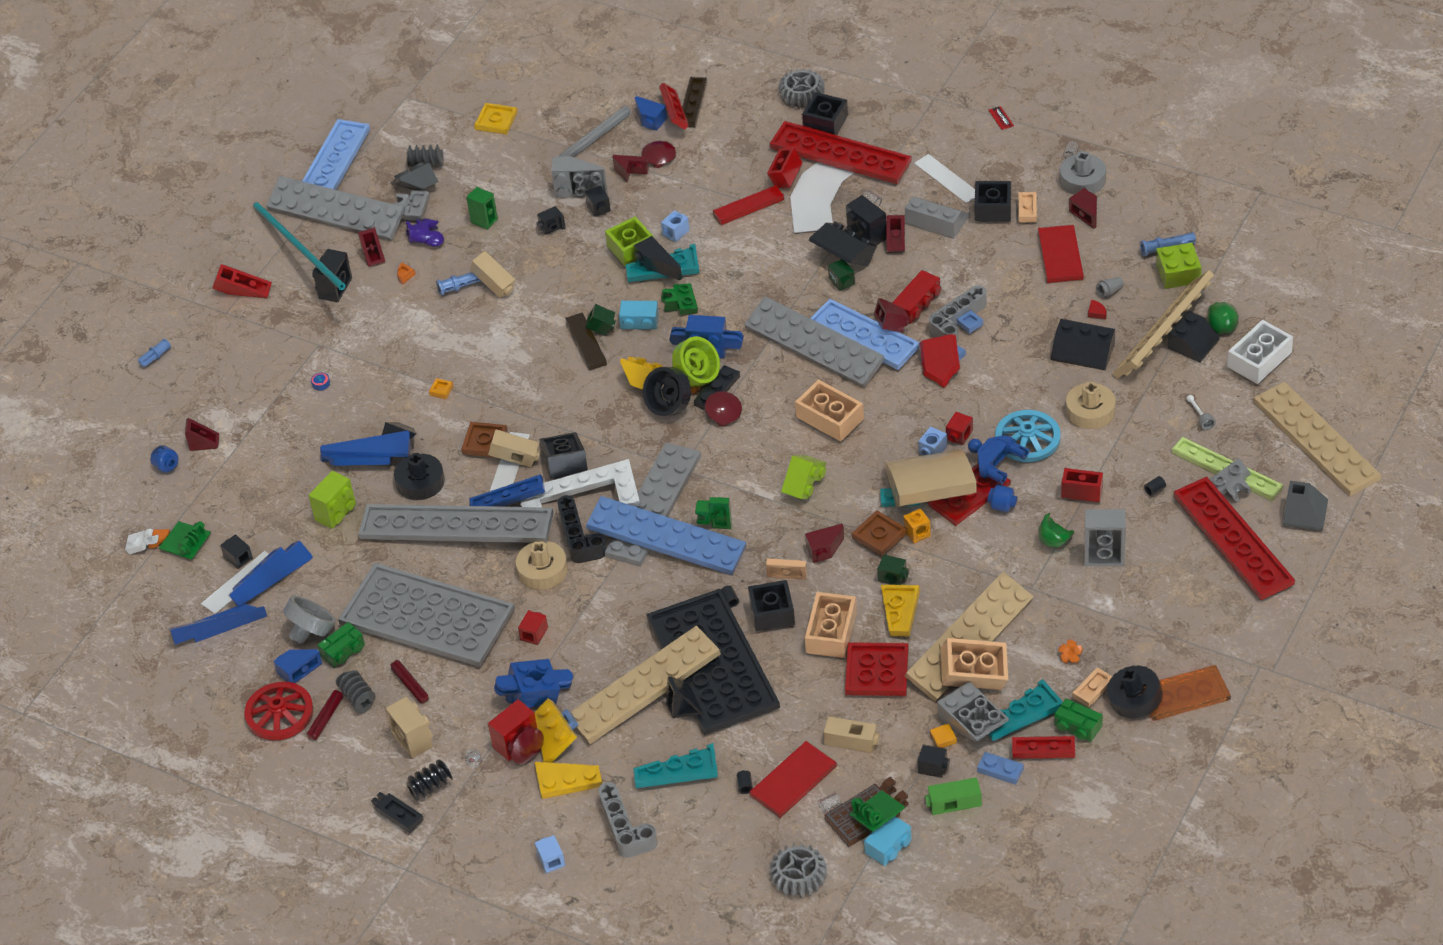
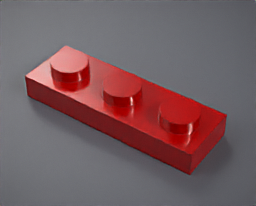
M1075 736L1012 737V758H1075Z

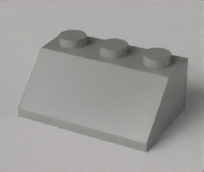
M912 197L905 207L906 224L953 239L969 217L967 212L917 197Z

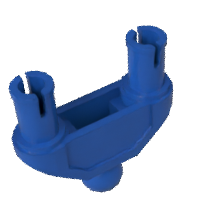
M1006 435L988 438L984 444L979 439H972L968 443L969 451L975 454L978 453L979 475L983 478L989 477L1001 485L1006 481L1008 474L995 467L1007 454L1012 453L1025 460L1030 451L1028 448L1017 444L1014 438Z

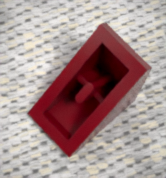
M375 227L358 232L361 250L368 267L386 262Z
M190 418L186 419L185 436L190 451L218 448V432Z

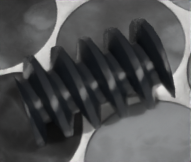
M438 759L436 760V765L433 763L429 764V769L426 767L422 768V773L419 771L415 772V777L412 775L408 776L406 784L414 799L419 801V793L426 797V789L433 793V785L440 789V781L447 785V777L451 780L453 778L447 765Z

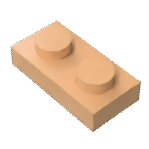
M1018 192L1019 222H1037L1036 192Z
M767 558V577L806 580V561Z
M1097 667L1072 693V698L1089 708L1107 690L1109 680L1113 676Z

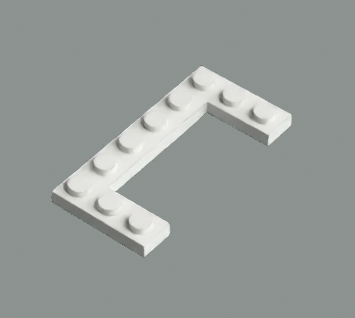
M629 459L545 482V493L521 500L522 507H542V503L559 499L564 495L570 496L615 483L620 502L635 507L641 506Z

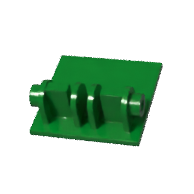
M178 521L159 549L192 560L210 536L211 531L205 530V524L201 521L195 523L194 526Z
M881 790L865 803L861 798H853L851 801L853 811L849 815L874 832L904 810L905 806Z

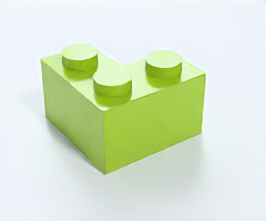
M792 455L781 492L799 499H809L814 490V481L821 480L826 474L827 469L825 466L827 462L808 455Z

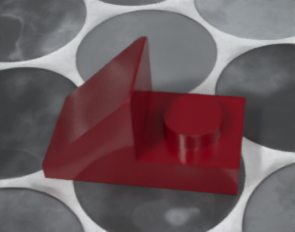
M613 155L614 170L626 182L629 181L630 173L648 174L647 157Z
M886 215L887 252H905V215Z

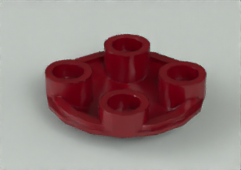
M653 141L647 144L641 152L642 157H647L648 163L653 164L655 168H661L663 164L676 158L675 147L667 141Z
M719 391L707 398L704 410L709 418L717 422L719 426H726L740 417L742 405L739 399L732 393Z
M528 725L516 739L510 741L508 749L511 751L512 760L516 764L523 765L529 763L540 752L544 736L538 728Z

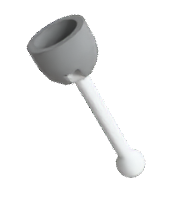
M1188 395L1187 401L1194 406L1200 415L1199 424L1202 429L1209 430L1213 428L1216 423L1214 417L1209 413L1203 414L1195 403L1194 397Z

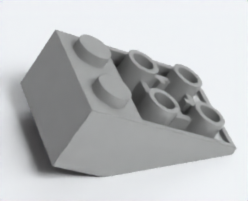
M571 156L552 158L551 172L555 197L585 196V191L600 185L608 195L604 167Z
M970 681L937 702L938 718L945 724L949 723L953 731L976 742L1009 721V718Z

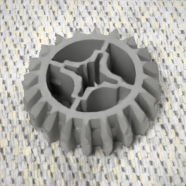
M797 69L796 71H790V74L785 73V76L781 77L778 85L782 101L786 102L787 105L791 104L792 107H806L815 92L822 94L825 92V85L821 75H818L817 71L812 72L811 69L808 71Z
M795 843L791 848L785 846V851L779 849L778 855H773L769 871L772 883L778 891L783 890L785 896L791 893L793 898L796 894H800L803 897L804 893H808L811 896L812 890L818 891L819 885H823L824 879L827 876V865L818 849L813 850L811 845L805 848L803 843L800 847H797Z

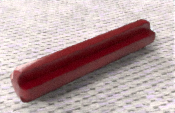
M395 660L390 664L392 671L419 703L424 704L429 700L427 692L400 660Z
M333 690L307 732L309 739H318L343 698L341 691Z

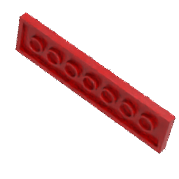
M788 121L783 122L769 143L770 148L774 150L795 148L799 157L898 184L912 161L909 155Z
M1207 476L1174 491L1173 497L1260 600L1295 585L1293 576Z

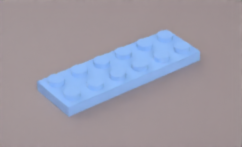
M337 119L302 181L336 190L369 133L370 125Z
M829 299L810 318L884 355L885 360L883 363L897 370L920 348V342L897 331L882 329L877 321L832 299Z

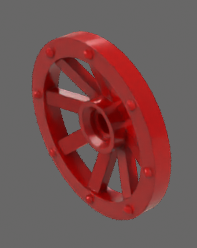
M275 682L261 687L252 694L246 703L244 715L248 728L256 736L266 740H283L297 735L306 728L312 719L314 707L310 694L302 686L292 682ZM284 691L293 693L283 698ZM277 692L276 696H273L272 698L267 696L269 694ZM302 698L305 702V705L294 704L290 702ZM260 700L267 703L255 708ZM289 710L304 712V714L297 721ZM266 712L256 724L253 716ZM271 717L274 718V730L264 729L263 727ZM285 717L292 726L280 730V719Z

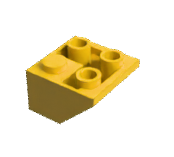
M628 356V359L621 358L620 360L630 385L643 389L647 375L652 370L663 367V365L655 362H646L647 359L637 356L636 358Z

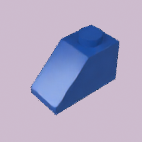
M639 96L635 97L636 112L642 126L657 131L667 119L666 105Z
M317 649L288 650L273 661L276 673L286 682L297 683L322 665L320 652Z

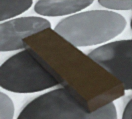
M690 77L682 106L689 125L687 128H696L707 86L706 77Z
M583 312L566 317V323L589 370L607 365L606 358L592 330L585 328L587 320Z

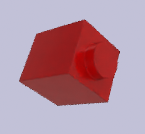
M530 610L527 611L518 626L520 640L539 645L548 629L546 615Z

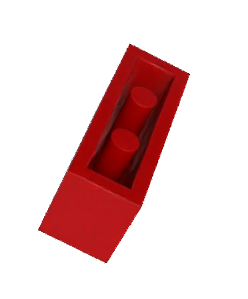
M921 270L892 302L904 308L909 317V324L920 316L921 312L930 305L935 296L940 294V277Z

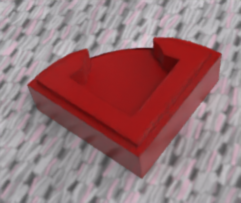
M1091 300L1088 317L1106 319V308L1100 302Z

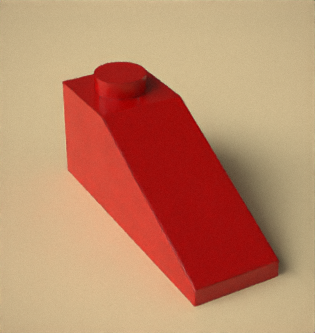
M221 264L212 289L229 295L267 298L272 282Z

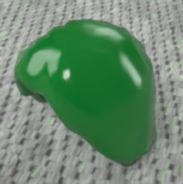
M1215 302L1209 306L1206 320L1217 334H1230L1234 332L1239 323L1235 307L1227 302Z
M1050 513L1044 516L1038 528L1039 540L1044 545L1052 548L1064 545L1074 535V530L1068 531L1055 523L1050 517Z

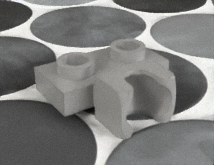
M411 191L410 197L409 194H396L397 203L393 204L404 207V220L416 221V219L422 221L430 197L429 192Z
M1239 458L1210 478V481L1222 495L1228 492L1235 502H1239L1237 493L1240 490H1244L1248 494L1251 493L1249 485L1244 480L1251 473Z

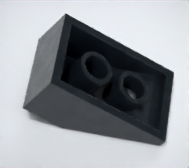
M576 432L539 439L547 471L551 479H559L588 471L585 449Z

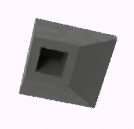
M422 162L410 168V172L407 169L395 175V180L391 181V184L421 191L439 181L430 163L424 165Z
M1290 481L1283 525L1323 531L1328 498L1310 483Z

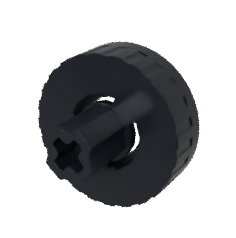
M659 367L647 375L643 384V398L651 412L659 416H674L684 411L689 404L691 385L682 370L674 367Z
M412 453V455L401 460L394 470L397 491L403 497L410 500L431 498L440 492L445 483L442 464L436 457L429 454Z
M1133 665L1125 667L1115 673L1107 685V695L1111 706L1122 717H1144L1152 713L1162 701L1163 690L1159 678L1152 669L1145 666Z

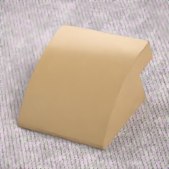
M961 449L884 462L896 507L976 493L974 473L968 458Z

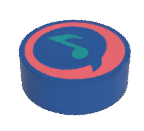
M326 373L313 375L311 378L312 387L315 390L328 388L330 385L329 376Z

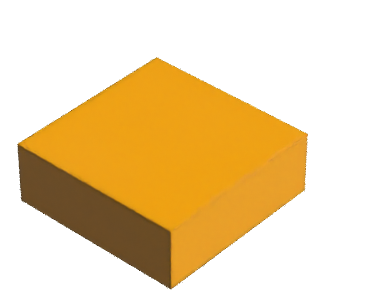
M436 378L429 389V395L447 399L454 387L453 382Z
M949 723L930 729V735L936 747L943 748L957 743V738Z

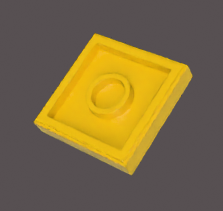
M485 103L474 124V128L479 131L507 135L518 113V108Z

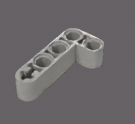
M974 286L929 316L930 335L935 338L954 334L958 344L959 325L957 324V318L970 310L976 314L984 309L987 305L986 289L983 286Z
M611 782L603 783L598 789L600 802L619 854L629 858L654 850L657 846L654 826L642 824L632 828L616 785Z

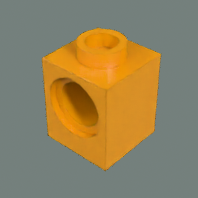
M921 508L903 516L904 527L907 528V536L913 544L931 536L930 520Z

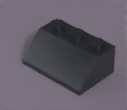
M834 221V223L826 222L808 240L850 264L869 266L877 246L871 243V239L857 236L858 232L852 229L846 230L843 228L844 225L837 221Z
M1060 319L1055 333L1051 360L1106 371L1115 346V329Z

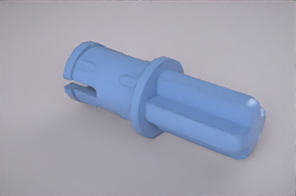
M163 339L154 347H150L149 351L138 359V363L141 367H146L155 359H160V356L171 348V344L168 340Z

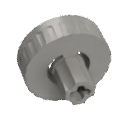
M1080 151L1061 163L1060 184L1067 192L1076 194L1085 188L1092 193H1096L1104 187L1106 183V166L1100 158L1091 155L1089 152Z
M291 596L283 609L285 616L295 623L289 637L301 644H304L310 632L319 636H328L336 622L335 617L328 610L301 596Z

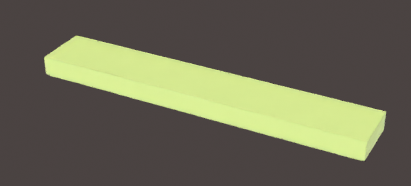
M1184 437L1172 448L1173 454L1214 474L1219 473L1234 462ZM1247 468L1251 475L1244 480L1249 485L1251 491L1273 501L1283 489V484Z

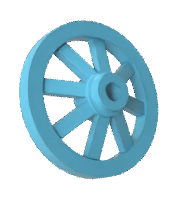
M1020 410L1005 416L998 423L995 431V437L1016 433L1011 437L1016 441L1020 440V445L1025 448L1027 443H1032L1036 452L1029 453L1025 460L1012 453L1006 455V457L1019 462H1036L1051 456L1057 450L1061 438L1057 422L1051 416L1036 410ZM1037 421L1044 423L1041 425H1035ZM1013 422L1018 425L1015 427H1008ZM1052 430L1054 437L1052 438L1040 431ZM1037 438L1049 443V445L1042 449Z

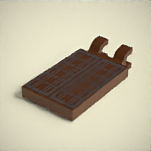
M890 776L880 787L875 783L824 815L826 822L848 847L872 833V831L849 815L853 811L851 806L852 799L861 798L865 803L881 790L891 796V794L896 792L894 787L896 784L895 780ZM904 790L894 797L896 801L905 807L909 805L906 800L908 795Z

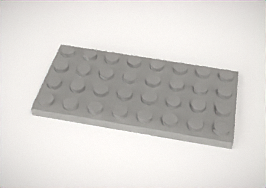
M374 563L338 620L340 625H345L349 622L359 631L481 667L515 610V606L513 603Z

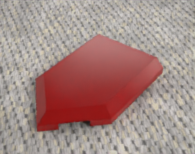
M954 334L930 338L920 342L923 375L943 388L948 385V381L960 369L957 338Z

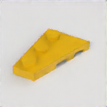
M881 585L890 636H910L920 595L919 585Z
M548 698L534 713L537 728L544 736L543 746L541 747L543 761L552 763L577 736L555 703Z
M535 762L542 799L598 788L602 785L599 765Z

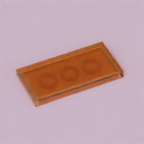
M1216 665L1159 680L1163 690V697L1159 706L1150 713L1153 721L1231 700V694Z

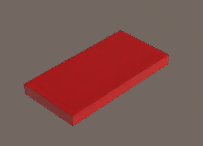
M1074 225L1038 228L1047 283L1084 280Z
M978 464L972 468L976 480V493L928 501L929 507L955 526L987 503L991 488L1001 485L989 477H981ZM1007 478L1002 486H1010L1011 480Z
M805 741L750 791V796L781 818L837 767V762Z

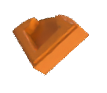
M402 262L398 266L397 272L399 281L402 284L407 282L415 275V270Z
M170 529L153 530L152 536L158 535L159 538L157 543L148 544L149 549L158 547V544L162 543L169 535Z

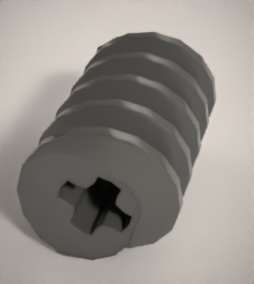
M436 144L435 149L432 148V145H429L428 150H426L425 145H422V149L419 150L418 145H416L415 149L412 150L411 145H409L407 150V166L409 167L411 163L413 167L417 163L422 162L423 164L432 163L434 167L437 166V163L443 166V149H440L439 145Z
M357 670L344 672L336 678V685L343 692V695L351 703L352 707L355 708L356 712L363 713L371 707L376 695Z

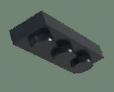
M724 365L719 370L717 377L709 382L695 398L694 406L704 410L706 400L711 394L719 391L728 392L739 379L740 371Z

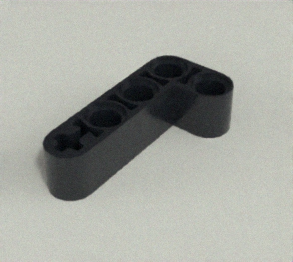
M569 495L560 497L558 499L559 515L571 560L575 563H584L604 558L605 550L607 549L604 535L594 533L584 536L574 498Z

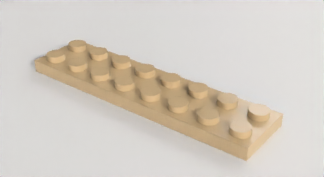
M1210 270L1187 285L1112 374L1117 379L1122 375L1126 377L1133 369H1138L1143 364L1141 360L1147 358L1153 352L1151 348L1161 343L1163 340L1161 337L1172 330L1171 325L1176 324L1182 318L1181 313L1189 310L1192 306L1190 303L1196 301L1201 296L1200 291L1205 290L1211 284L1210 279L1214 274Z
M1285 381L1254 397V403L1349 496L1381 480V474Z
M1003 571L907 671L905 677L933 701L937 702L951 687L942 685L941 647L947 638L993 642L1032 601L1034 596Z
M695 626L571 711L579 724L575 729L589 744H592L667 692L668 677L672 676L683 681L721 654L720 649Z

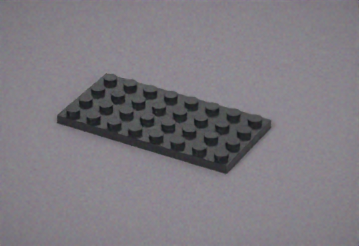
M721 589L646 614L647 620L662 649L695 626L720 649L721 654L683 680V682L690 685L704 713L703 715H695L704 735L780 708V702Z

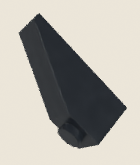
M653 236L634 244L635 253H633V256L637 263L640 262L644 268L676 280L682 279L681 266Z

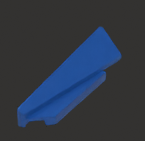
M402 431L322 445L320 447L321 461H330V464L333 466L390 465L393 457H408L410 455V432Z
M300 540L293 542L285 550L282 547L276 548L232 588L233 591L229 594V597L237 606H241L310 561L313 556Z
M243 604L193 623L171 627L169 631L175 645L194 638L196 643L267 617L264 606L254 607Z

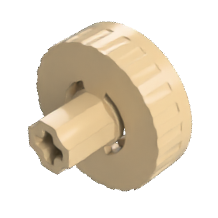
M1093 381L1075 386L1068 392L1066 397V415L1074 425L1085 429H1097L1109 424L1115 416L1116 399L1114 393L1106 386L1094 383Z
M535 541L523 547L516 557V569L519 580L525 586L537 590L549 589L558 585L566 577L568 571L564 550L556 543L547 541V543Z

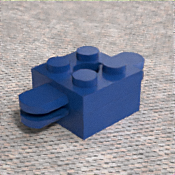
M689 315L686 328L673 327L671 329L669 341L672 345H678L690 337H702L715 347L719 358L725 359L727 348L740 349L742 347L744 335L741 331L727 330L725 317Z
M549 659L510 663L508 675L497 676L494 691L499 696L513 695L515 701L519 699L528 708L540 707L548 698L556 705L560 689H569L571 687L573 673L569 669L553 670Z

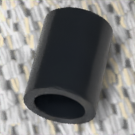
M1157 476L1144 485V489L1149 496H1153L1166 488V482L1161 476Z
M730 585L724 586L721 589L730 608L738 605L739 599L733 587Z
M747 770L737 773L738 790L741 794H749L753 789L751 773Z

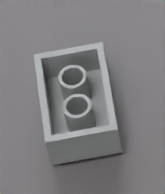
M1085 509L1084 566H1124L1125 509Z

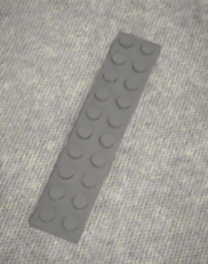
M366 504L358 535L360 539L520 543L543 541L547 543L554 512L552 508Z

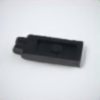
M379 792L377 794L378 799L374 797L371 800L375 806L374 809L408 833H411L424 820L421 813L390 793L385 795Z

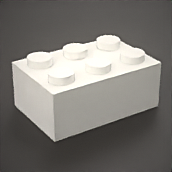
M1262 320L1228 351L1227 367L1258 384L1292 353L1293 336Z

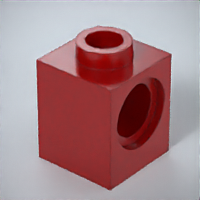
M955 412L946 425L947 440L964 445L973 431V417Z

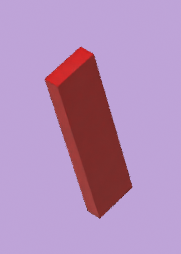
M662 82L659 88L671 122L685 130L689 125L678 94L674 88Z
M775 185L714 209L713 215L723 225L784 200V195Z

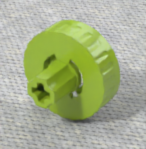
M697 336L690 337L679 343L673 350L672 366L686 374L691 387L703 386L717 377L720 370V359L715 347L708 340Z

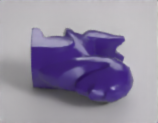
M424 218L420 221L416 219L415 225H411L409 221H406L407 228L405 232L409 242L425 243L436 247L443 244L444 236L441 232L436 231L438 229L436 226L438 221Z

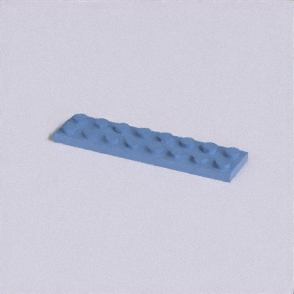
M600 496L586 524V529L729 575H733L746 548V542L603 496Z

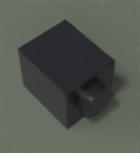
M601 185L585 191L586 204L594 217L611 211L609 197Z
M236 534L220 545L224 558L237 569L253 559L250 546Z
M923 744L917 760L918 773L942 778L944 771H948L950 765V758H947V749Z

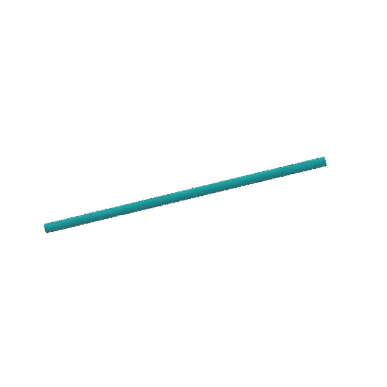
M255 202L253 204V207L340 290L345 289V284L260 203Z

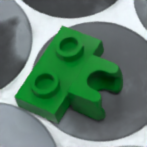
M691 283L673 284V288L662 290L661 302H665V312L677 311L678 308L680 315L698 313V306Z
M710 497V501H697L695 514L698 515L697 524L710 525L712 523V528L715 529L732 528L730 498Z

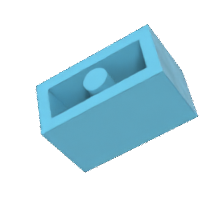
M621 301L619 312L621 329H657L659 318L658 301Z
M896 816L891 818L864 840L865 853L885 866L890 860L893 861L898 852L911 842V826Z

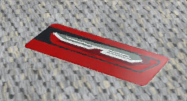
M1001 106L988 110L1001 130L1014 127V124Z

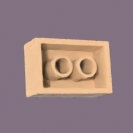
M819 379L795 401L796 417L840 442L864 420L863 403Z
M823 592L816 593L805 635L806 653L846 658L848 642H850L857 614L855 596Z
M947 638L941 647L942 685L961 687L970 681L976 688L1002 690L1008 681L1006 643Z

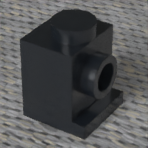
M556 206L537 214V227L545 235L560 228L562 230L566 229L564 215Z

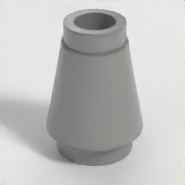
M1121 277L1100 280L1096 284V292L1100 297L1107 298L1122 288L1124 282Z

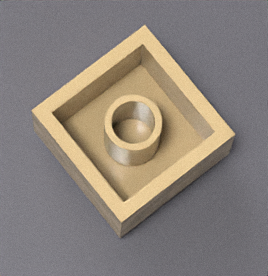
M406 696L385 708L391 733L412 759L433 747L431 740L433 735L428 728L430 722L426 715L419 713L420 710L415 702L411 703Z

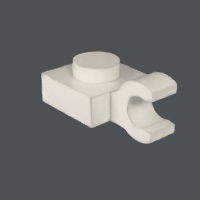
M153 529L128 535L125 551L130 555L145 550L146 545L157 543L159 536H152Z

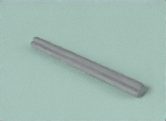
M623 106L557 157L576 156L629 116L631 109Z

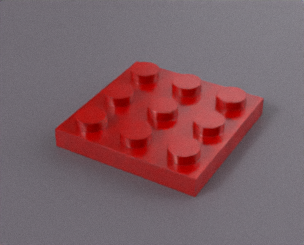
M848 642L845 695L907 696V678L905 674L908 671L909 643Z

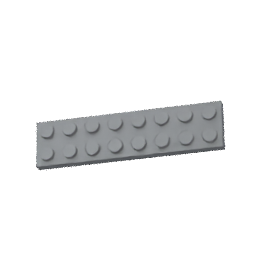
M279 176L266 205L270 210L356 232L375 227L378 237L391 241L405 212L402 206Z
M766 296L744 324L747 329L863 388L866 387L885 360L884 355Z
M665 443L638 491L641 506L637 507L668 517L700 460L701 451ZM613 537L605 550V557L641 567L650 549Z

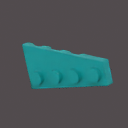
M695 243L689 245L690 248L684 250L678 248L674 250V253L670 254L681 266L682 275L700 273ZM640 262L626 265L628 282L668 277L644 268Z
M1042 679L1038 682L1037 687L1034 689L1029 688L1024 692L1023 697L1019 700L1014 699L1009 703L1008 708L1000 710L1009 718V721L987 735L992 741L997 740L1055 713L1061 707L1063 701Z
M713 743L708 744L707 748L699 751L697 748L689 750V754L680 757L673 755L664 762L658 760L633 768L636 788L718 777Z

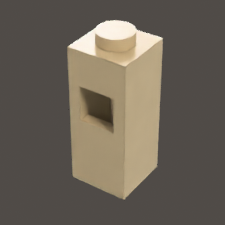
M486 251L472 260L470 271L499 298L505 294L509 295L514 290L515 279Z
M495 430L488 455L532 468L533 462H538L541 451L537 450L539 442Z
M828 716L824 729V745L873 753L875 745L878 746L880 733H877V724Z

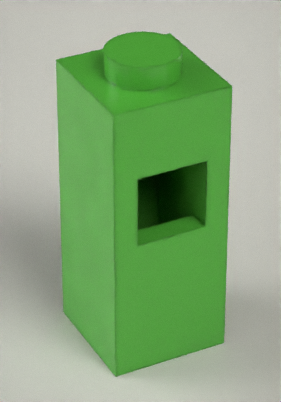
M977 777L928 786V795H925L926 807L931 808L932 815L981 807L982 794Z

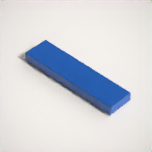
M540 474L469 498L470 506L503 507L545 493L543 477Z

